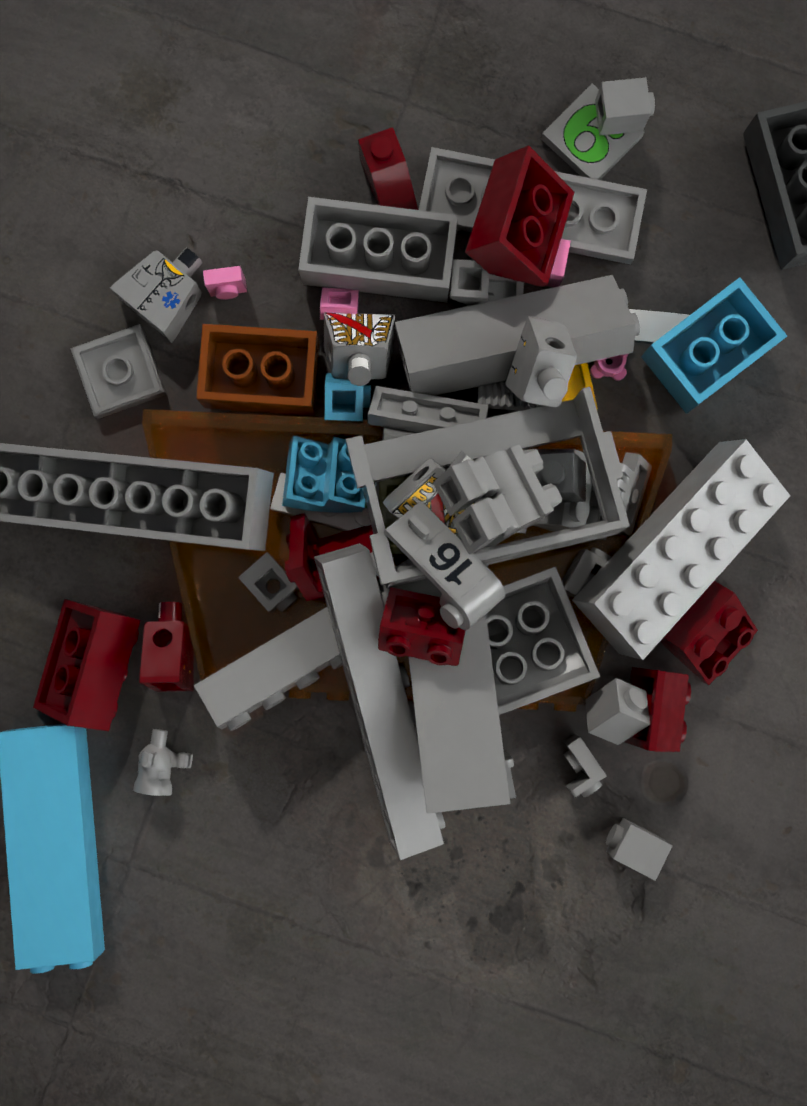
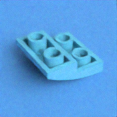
M293 435L288 448L282 506L330 513L362 512L365 509L362 488L357 489L346 446V439L333 437L330 444H325Z

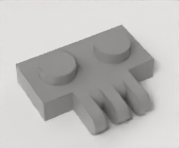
M626 452L623 463H620L624 478L617 480L630 526L618 533V535L631 537L652 466L640 454Z

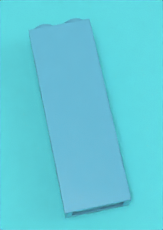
M55 724L0 732V777L15 970L30 968V973L38 974L51 971L56 965L69 964V969L89 967L103 953L105 945L86 728Z

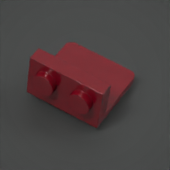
M305 513L291 516L290 533L286 535L289 560L285 561V571L289 581L296 583L306 602L324 597L314 557L359 543L368 548L370 553L373 552L369 535L373 534L371 525L319 539Z

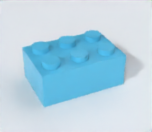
M739 277L651 344L641 358L687 414L785 339L787 335Z

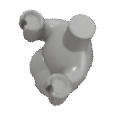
M153 729L150 744L138 755V776L134 783L133 791L154 796L172 795L171 767L191 768L193 754L185 752L177 754L166 747L168 731Z

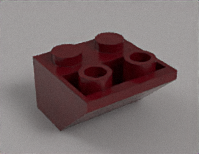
M714 581L660 642L707 685H710L716 677L721 676L726 671L729 663L738 652L751 643L754 634L758 630L736 594Z

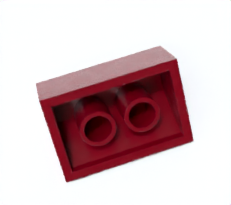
M529 145L495 159L465 253L491 275L540 287L547 286L575 192Z
M64 599L33 708L67 726L109 731L111 722L117 714V701L122 684L128 675V662L132 648L138 640L140 620L121 613Z

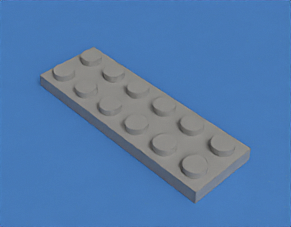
M431 147L419 210L458 215L456 230L471 233L495 159ZM555 171L575 192L561 238L571 241L569 252L631 265L635 256L647 189Z

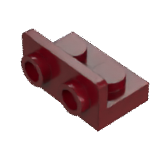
M390 587L379 628L378 649L398 657L409 656L428 660L435 665L458 666L466 630L459 627L456 629L452 628L443 620L440 615V597Z

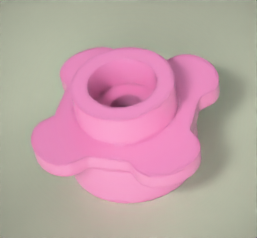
M628 354L606 358L612 360L613 363L611 365L606 363V359L594 361V365L590 368L591 375L596 379L605 376L612 377L616 381L622 380L627 374L624 366Z

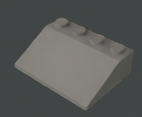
M556 567L503 586L505 597L486 614L499 715L600 677Z

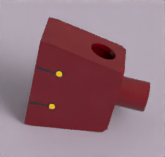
M160 602L158 621L145 622L139 683L156 692L194 690L193 630L185 622L181 621L182 603ZM172 639L171 643L166 646L167 642Z

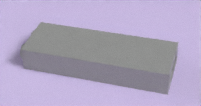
M613 275L397 321L395 322L399 352L410 392L436 396L507 380L527 316L560 322L566 325L577 353L575 365L633 353L635 336H638L640 333L639 320L636 313H630L625 290L623 288L619 289Z
M409 559L406 561L405 566L414 565V563ZM429 579L401 585L403 590L437 597L442 595V592ZM485 614L470 629L465 631L458 666L435 665L428 660L409 657L426 814L510 804Z

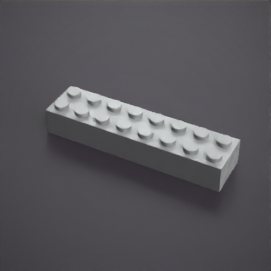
M0 443V521L265 551L274 473L251 467Z

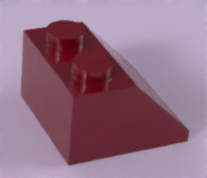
M632 667L630 684L645 690L647 693L650 725L624 741L625 743L648 751L680 752L681 743L684 742L687 734V725L684 721L685 705L689 703L691 698V685L688 682V674Z

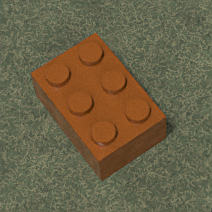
M203 324L196 399L207 409L315 416L320 341L317 331Z

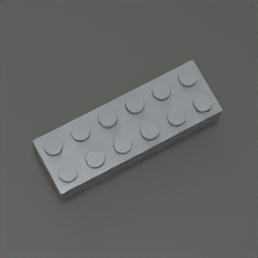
M747 439L718 442L572 601L619 654L644 660L790 497V494Z

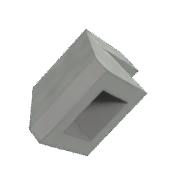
M453 259L450 299L471 306L523 294L524 282L491 275L472 260Z

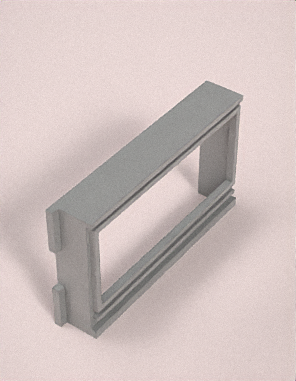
M591 387L582 388L573 400L561 402V405L556 408L541 406L365 445L362 436L346 439L357 489L362 488L373 531V534L369 535L381 585H385L387 589L428 578L415 564L395 569L388 537L384 534L385 525L374 483L411 475L430 458L442 467H447L452 464L461 451L471 459L476 460L480 456L486 457L518 444L524 450L580 437L603 521L491 546L473 552L485 565L617 535L628 528L630 525L617 480L624 478L611 431L603 432Z

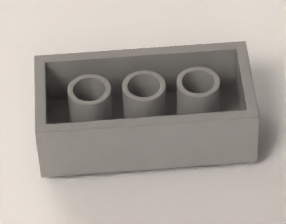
M308 197L298 268L302 285L353 289L365 293L447 303L458 215Z

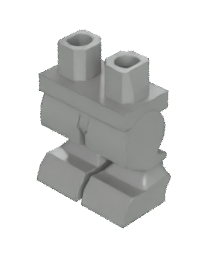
M520 444L486 457L480 456L474 462L467 459L450 466L433 482L449 516L463 511L452 522L469 555L488 545L500 535L506 538L522 529L533 526L553 512V508L562 502V497L555 485L550 483L541 486L536 477V474L543 469V460L537 449L523 451ZM482 496L484 497V500L479 501V502L473 504L475 501H477L478 499H480Z

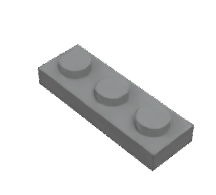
M376 386L368 412V424L420 433L487 418L489 405Z

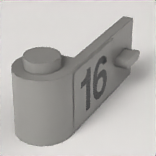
M422 501L385 529L384 534L442 592L440 597V615L450 627L455 629L459 627L463 630L470 629L505 597L504 587L495 574L474 553L469 555L463 542Z

